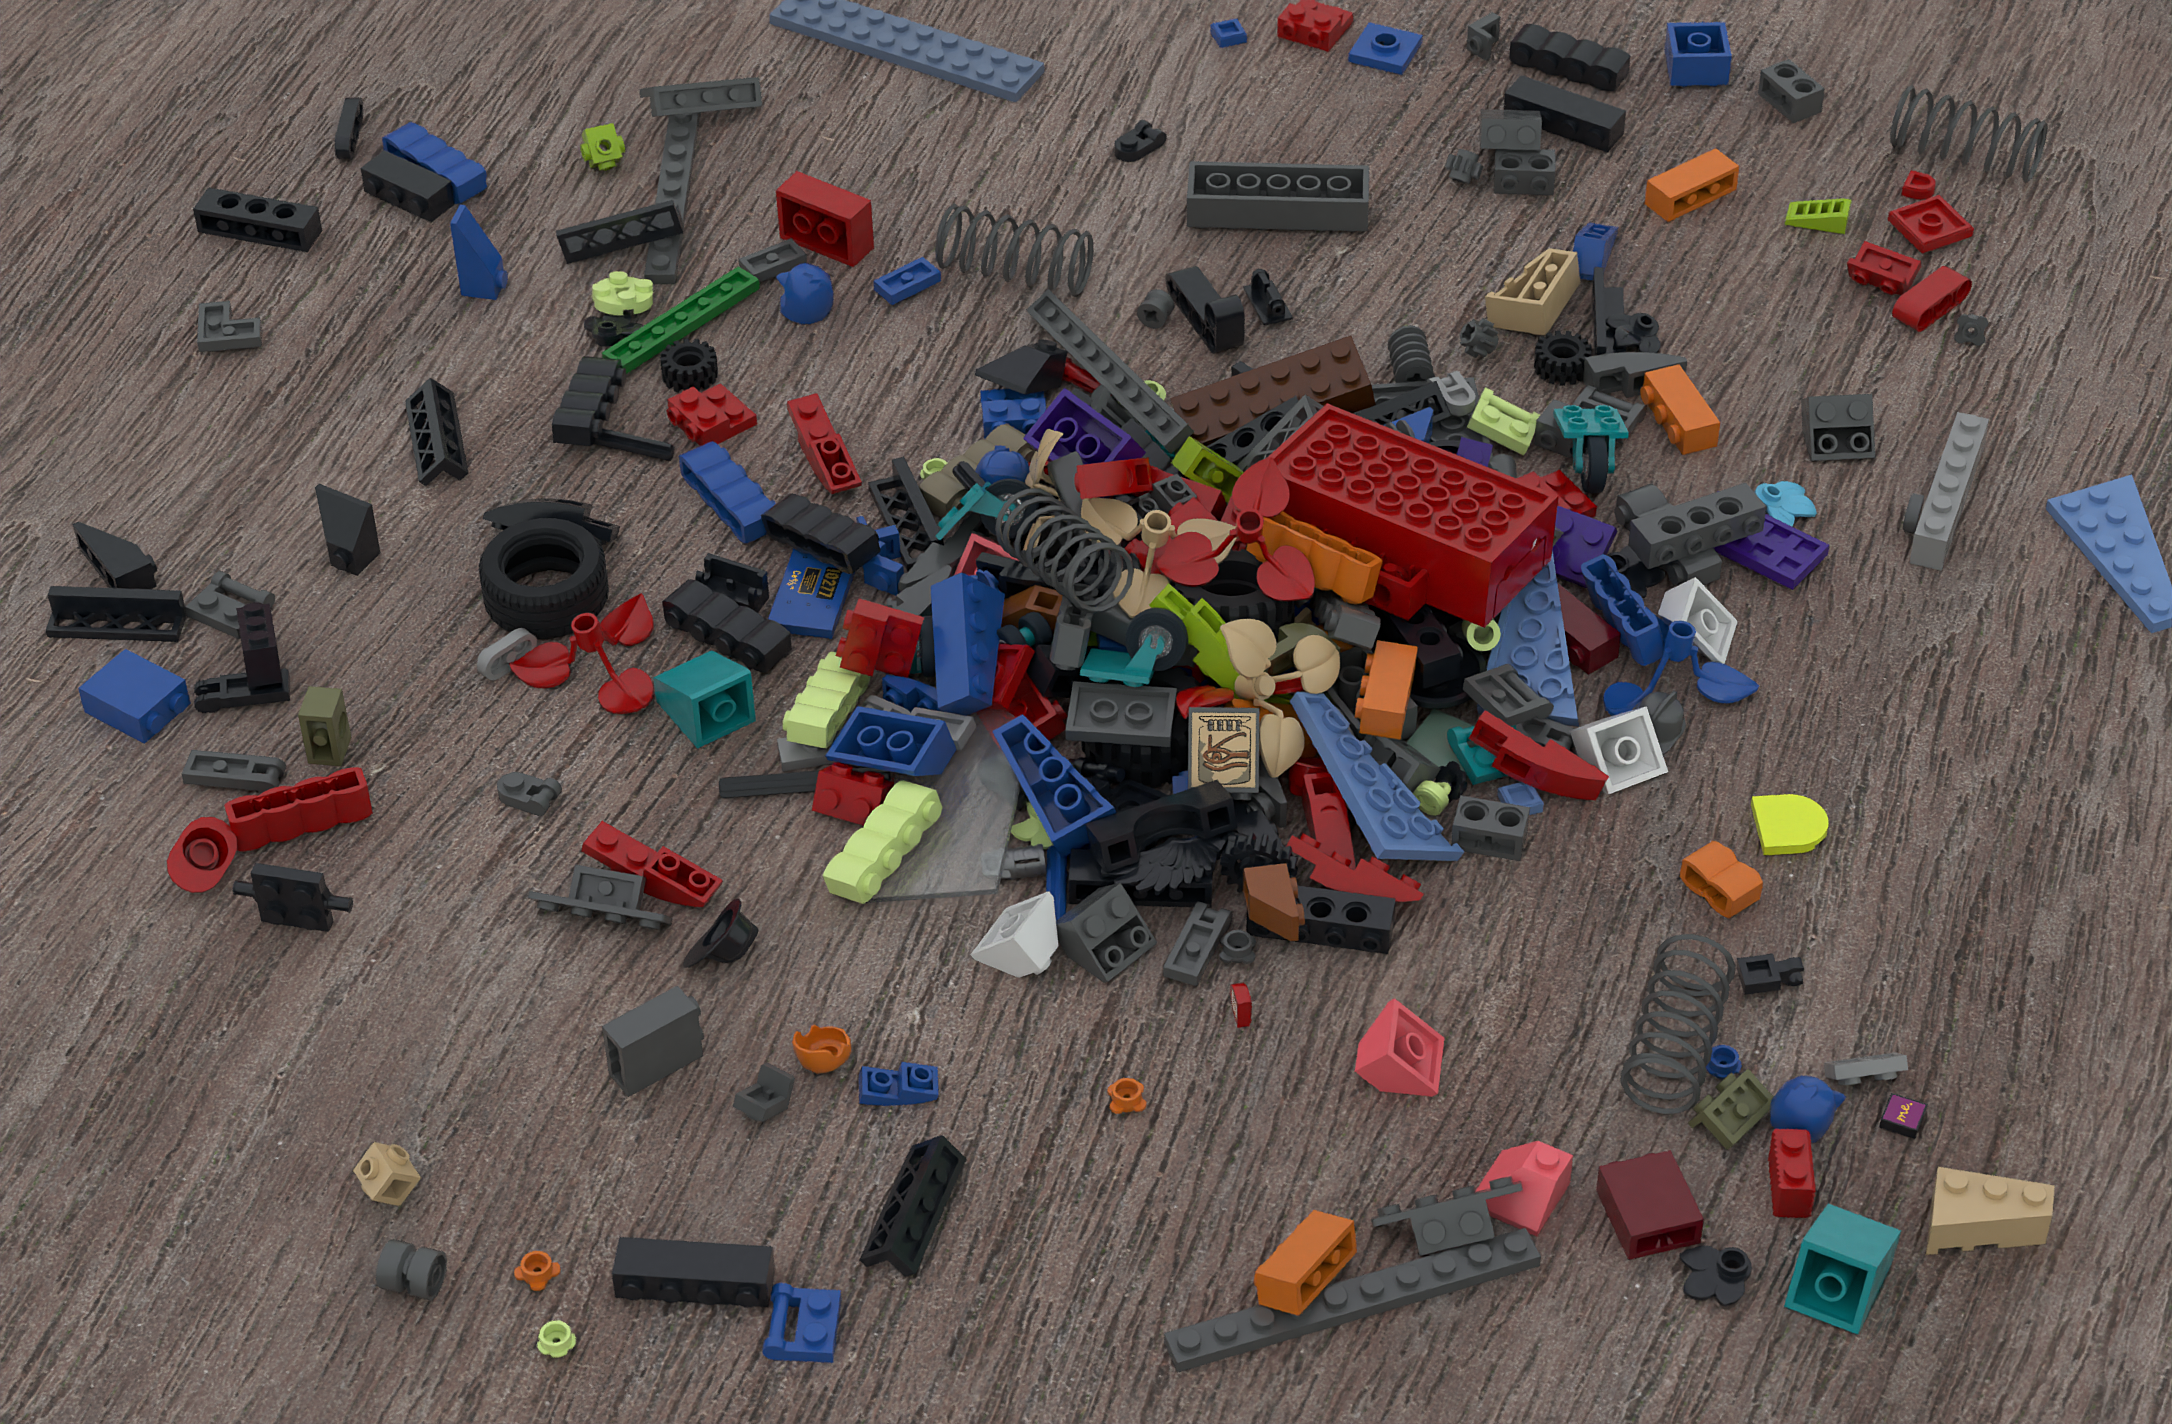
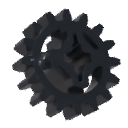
M1249 832L1248 839L1237 835L1235 843L1228 841L1225 850L1222 852L1220 873L1221 875L1228 876L1226 881L1228 885L1235 883L1238 885L1237 892L1239 893L1243 891L1244 868L1286 863L1290 878H1296L1298 857L1291 855V846L1282 848L1280 846L1282 841L1280 838L1272 842L1268 840L1269 836L1266 833L1263 834L1262 838H1256L1253 832Z

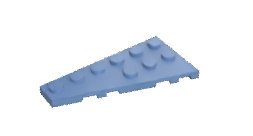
M2128 475L2048 499L2046 505L2048 513L2151 633L2172 627V584L2133 476Z
M1552 551L1551 561L1545 567H1542V570L1501 611L1498 622L1501 633L1500 640L1491 649L1487 671L1505 664L1512 665L1518 671L1520 679L1536 694L1547 698L1553 704L1554 709L1547 719L1564 725L1579 727ZM1477 704L1478 714L1482 715L1485 710Z
M1296 692L1290 703L1377 859L1458 861L1464 854V850L1457 843L1451 846L1441 835L1444 828L1436 819L1430 821L1418 809L1420 801L1386 763L1380 766L1370 755L1373 750L1372 747L1365 740L1359 741L1348 730L1350 723L1323 693Z

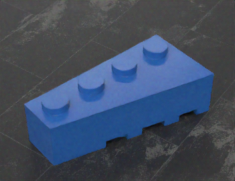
M962 572L931 585L938 709L947 713L967 716L992 706L1000 640L997 630L1001 628L1005 594Z
M1023 714L992 731L1052 844L1061 857L1070 854L1071 849H1079L1089 843L1086 823L1117 813L1115 808L1096 791L1095 787L1053 747L1050 741Z

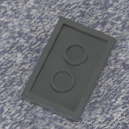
M1073 682L1066 724V740L1170 747L1177 688L1131 687L1120 684Z

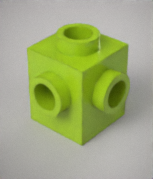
M614 123L585 129L581 134L584 144H580L584 162L589 161L590 169L599 167V171L617 167L616 163L622 159V153H625V146L622 136H617ZM600 146L604 147L606 151L601 150Z

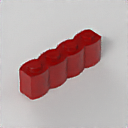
M359 767L345 768L332 773L328 777L308 778L294 786L275 787L261 793L259 796L248 795L238 797L224 805L228 825L237 838L236 851L255 850L265 846L270 841L282 842L291 840L302 835L304 832L324 831L338 823L357 822L373 814L367 782L362 768Z

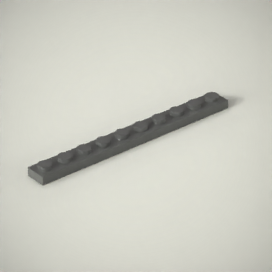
M701 112L669 115L655 204L673 200L675 207H679L683 230ZM683 234L649 242L644 273L645 279L651 280L653 284H676Z
M1049 289L1026 309L1098 383L1110 390L1111 395L1170 454L1194 433V430Z
M1523 1228L1495 1236V1238L1478 1241L1327 1285L1300 1316L1258 1305L1164 1333V1344L1178 1373L1539 1267L1541 1255L1527 1229Z

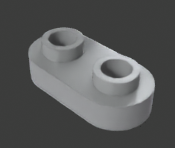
M524 628L511 631L481 651L477 661L478 672L489 680L501 678L511 671L509 663L520 659L527 652L537 647V638Z

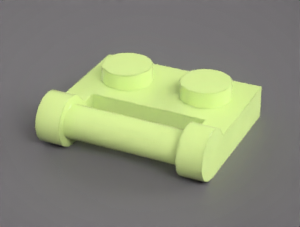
M1485 387L1475 406L1467 428L1524 456L1534 436L1536 420L1540 414L1534 411L1531 414L1493 395L1494 391Z

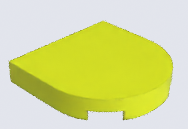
M1794 794L1752 796L1751 808L1763 856L1809 852L1815 849V845L1827 836L1828 816L1825 810L1812 799Z

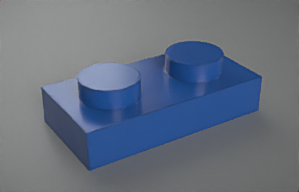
M921 257L874 280V291L891 305H894L940 282L941 271L924 257Z

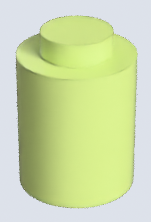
M1494 618L1485 628L1463 619L1462 632L1471 647L1478 651H1488L1498 644L1501 633Z

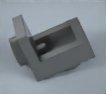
M1491 12L1468 25L1467 50L1485 61L1491 58L1492 44L1499 41L1500 16Z
M765 1063L760 1067L757 1083L735 1094L733 1107L746 1113V1116L752 1120L764 1122L788 1109L795 1078L774 1065Z

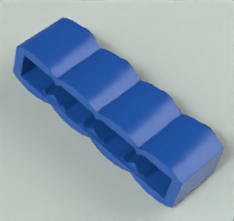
M409 122L382 137L385 151L451 180L455 204H461L487 188V173L480 163L467 159L461 151L447 146L443 139L429 134L423 126Z
M711 441L679 455L680 473L691 488L697 490L702 500L714 509L720 520L731 528L734 535L742 543L747 544L767 535L761 515L774 506L776 502L774 500L770 501L763 494L760 485L757 482L753 483L747 477L744 468L731 460L728 451L724 447L721 448L717 443Z
M1602 554L1582 563L1581 570L1592 604L1597 609L1602 610L1604 620L1621 633L1620 642L1629 647L1632 658L1642 666L1661 659L1664 654V641L1657 617L1653 612L1645 608L1642 597L1635 591H1632L1629 580L1618 572L1614 560Z

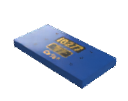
M793 548L768 619L784 626L790 634L832 639L855 572L852 574L844 573L831 563H823L814 558L810 553L804 554Z

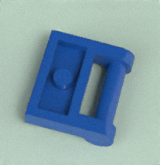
M787 1283L773 1285L770 1297L771 1302H773L769 1337L764 1340L763 1355L771 1360L833 1363L842 1302L841 1290L793 1288ZM788 1307H800L795 1342H786L784 1340Z

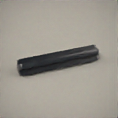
M603 428L601 437L596 438L594 442L596 445L667 461L673 459L675 447L670 443Z

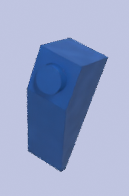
M459 205L450 222L461 296L496 300L501 289L506 287L508 281V273L503 268L502 257L466 205Z
M1589 222L1575 236L1573 252L1578 254L1581 279L1593 280L1594 267H1603L1605 271L1618 233V227Z

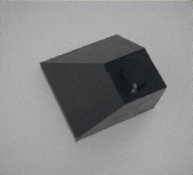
M1040 339L1038 343L1025 345L976 369L975 376L1025 395L1059 388L1062 384L1068 351L1057 348V343Z
M318 484L315 490L330 564L338 570L358 576L381 553L372 504Z

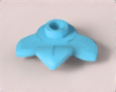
M1780 481L1776 484L1764 483L1758 485L1754 491L1767 506L1766 513L1769 516L1792 527L1795 521L1794 517H1815L1817 514L1813 502L1804 496L1805 489L1796 483Z

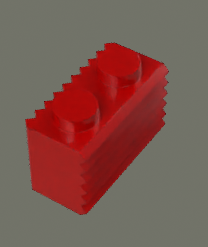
M1775 1129L1772 1132L1768 1156L1773 1215L1781 1218H1809L1812 1216L1811 1212L1816 1192L1810 1132L1803 1129Z

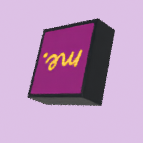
M1891 1093L1882 1114L1879 1128L1916 1139L1928 1104Z

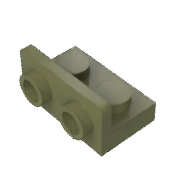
M1748 1068L1737 1077L1731 1072L1718 1083L1715 1088L1719 1093L1714 1098L1708 1094L1692 1108L1697 1114L1688 1122L1692 1129L1702 1122L1726 1150L1732 1147L1770 1111L1771 1100L1774 1097Z

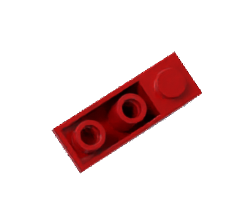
M1329 772L1303 775L1302 806L1311 838L1321 843L1318 850L1331 856L1333 851H1336L1352 860L1349 867L1355 870L1356 863L1346 803L1341 796V792Z

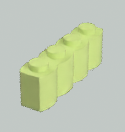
M829 652L825 659L820 660L814 676L808 678L803 693H798L791 711L787 710L784 715L783 730L787 731V741L825 749L829 748L837 731L843 727L848 713L853 711L859 696H862L867 689L870 676L840 668L842 658L837 657L836 652Z
M905 780L896 783L888 792L884 803L877 806L870 813L863 828L857 830L850 837L843 852L837 854L827 865L823 878L829 892L862 904L869 901L880 890L883 879L889 877L900 866L903 855L910 852L919 843L922 832L930 828L939 819L943 807L937 791Z

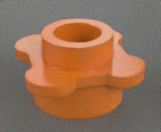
M1122 1078L1111 1084L1107 1089L1108 1095L1112 1098L1110 1110L1115 1114L1143 1111L1146 1108V1101L1142 1098V1093L1144 1092L1143 1084L1132 1078Z
M532 1251L522 1258L521 1266L516 1267L514 1270V1276L517 1280H524L530 1284L532 1290L541 1291L552 1277L560 1274L561 1268L559 1263L551 1261L547 1253Z

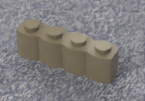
M1002 424L995 428L986 439L979 440L970 446L963 455L950 460L941 471L934 472L924 479L919 488L930 511L943 519L954 506L958 510L964 506L960 500L968 491L952 473L953 468L961 461L969 463L976 470L982 457L987 452L993 451L995 446L1000 445L1006 446V448H1009V451L1020 453L1028 462H1031L1035 450L1023 439L1026 434L1009 424Z

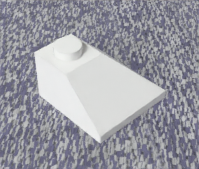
M1696 577L1666 591L1658 612L1664 623L1670 625L1674 621H1686L1692 624L1696 629L1693 645L1698 647V652L1711 662L1725 664L1738 621Z
M1647 706L1600 719L1570 730L1578 757L1596 766L1600 771L1609 776L1602 789L1606 795L1668 772Z
M1048 891L1005 908L970 955L976 961L1018 978L1031 973L1035 975L1042 973L1051 964L1052 960L1050 957L1059 946L1053 895Z

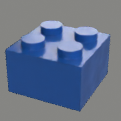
M1725 22L1667 23L1664 53L1670 86L1728 85L1732 55Z

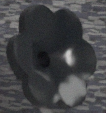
M1450 761L1446 766L1439 767L1441 769L1434 781L1435 783L1446 782L1451 786V791L1448 794L1449 803L1452 800H1458L1462 793L1467 790L1465 771L1460 769L1459 763Z

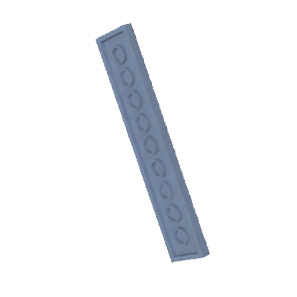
M784 0L769 14L771 25L1015 103L1044 73V63L1030 57L1011 53L1004 49L992 47L979 41H973L954 33L938 30L928 25L919 24L906 18H900L881 10H875L846 0Z

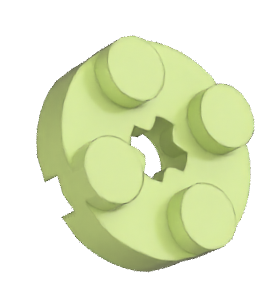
M615 271L609 274V278L592 285V302L594 301V307L597 310L606 314L623 315V310L633 309V314H639L648 310L653 305V282L648 279L628 277L625 272Z

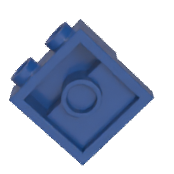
M1012 389L980 390L984 439L1002 424H1009L1022 433L1027 434L1046 411L1044 391L1025 395Z

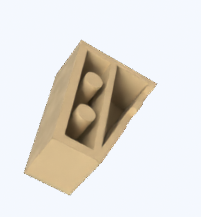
M1548 248L1524 266V273L1515 280L1510 277L1504 282L1505 287L1499 292L1487 294L1485 302L1488 321L1494 323V328L1526 332L1533 335H1545L1548 333L1580 284L1577 252Z
M1938 1167L1931 1200L1926 1255L1938 1254L1939 1249L1960 1247L1963 1252L1974 1251V1247L1978 1245L1996 1244L1997 1248L2046 1244L2053 1213L2055 1185Z

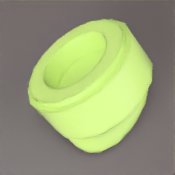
M1428 780L1421 782L1413 792L1414 796L1420 801L1419 809L1429 815H1439L1449 804L1448 794L1451 791V786L1446 782L1435 783Z

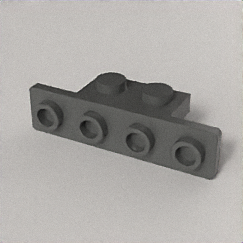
M575 865L568 898L529 891L528 899L538 902V909L558 912L559 906L572 908V915L592 918L593 912L605 914L604 920L626 924V919L631 918L639 920L638 926L660 930L661 924L671 925L673 919L664 914L641 911L640 907L646 877Z
M1512 1176L1489 1181V1189L1477 1192L1474 1185L1452 1190V1198L1438 1201L1437 1194L1414 1200L1415 1207L1403 1210L1400 1209L1399 1204L1381 1207L1377 1209L1378 1216L1371 1218L1372 1225L1375 1227L1410 1218L1420 1256L1495 1238L1486 1199L1523 1191L1521 1181L1513 1183Z

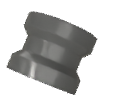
M1154 289L1149 291L1144 302L1137 309L1139 320L1149 328L1156 329L1162 327L1167 317L1175 308L1173 298L1163 290Z

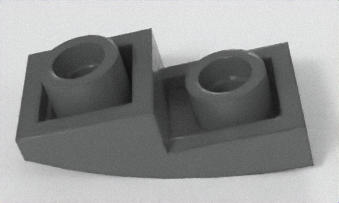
M1175 474L1152 484L1153 491H1149V493L1125 503L1135 510L1138 526L1140 520L1144 519L1148 512L1160 510L1168 513L1177 503L1181 502L1184 505L1193 497L1197 499V495L1178 474Z

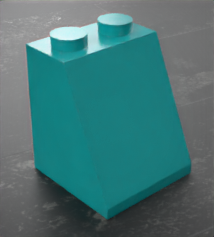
M712 650L653 677L656 702L697 749L756 721L750 670Z
M1828 1203L1802 1240L1784 1307L1858 1335L1892 1265L1901 1230Z

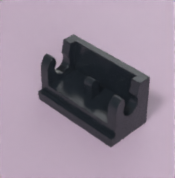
M708 553L704 558L705 572L698 570L696 572V581L703 583L713 592L728 596L739 606L748 607L757 613L769 599L767 571Z

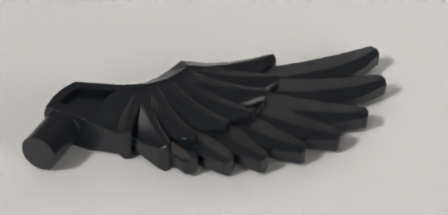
M1231 830L1207 839L1199 836L1192 838L1170 837L1163 844L1142 851L1139 862L1107 873L1102 868L1101 876L1119 877L1114 879V884L1121 883L1123 887L1138 884L1135 887L1137 894L1154 888V894L1159 895L1168 886L1170 892H1175L1183 881L1184 886L1189 888L1194 878L1195 882H1200L1204 873L1205 875H1210L1211 871L1215 870L1217 860H1220L1228 841L1235 843L1237 835H1241L1245 839H1248L1249 836Z

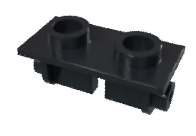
M1256 269L1252 273L1251 285L1243 286V289L1262 324L1265 326L1292 320L1293 316L1272 280L1269 281L1268 272Z

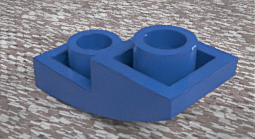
M886 675L882 678L883 699L907 709L910 713L914 707L945 712L938 709L936 688L920 681L900 676Z
M901 1062L898 1071L862 1066L859 1073V1104L880 1106L912 1105L937 1100L939 1095L938 1067Z

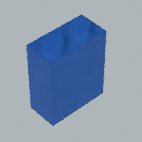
M124 649L78 688L85 713L144 744L191 704L185 679L127 649Z

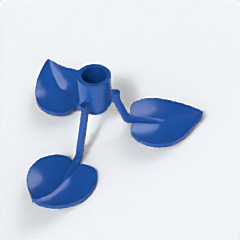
M1657 617L1664 641V654L1649 686L1643 691L1633 683H1614L1606 689L1603 703L1605 711H1608L1611 716L1631 711L1645 696L1653 692L1668 659L1681 662L1689 655L1691 656L1694 675L1699 677L1696 685L1698 691L1714 702L1726 704L1737 702L1755 693L1759 685L1743 673L1722 663L1706 662L1700 669L1697 658L1698 647L1693 645L1696 634L1695 627L1686 621H1674L1668 625Z

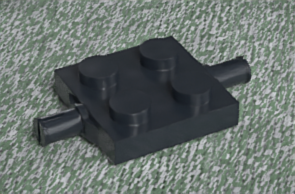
M255 863L250 873L252 883L235 880L232 888L233 895L253 897L258 905L261 922L274 925L280 924L307 930L329 932L334 922L331 909L350 913L353 908V898L333 895L326 886L324 873Z

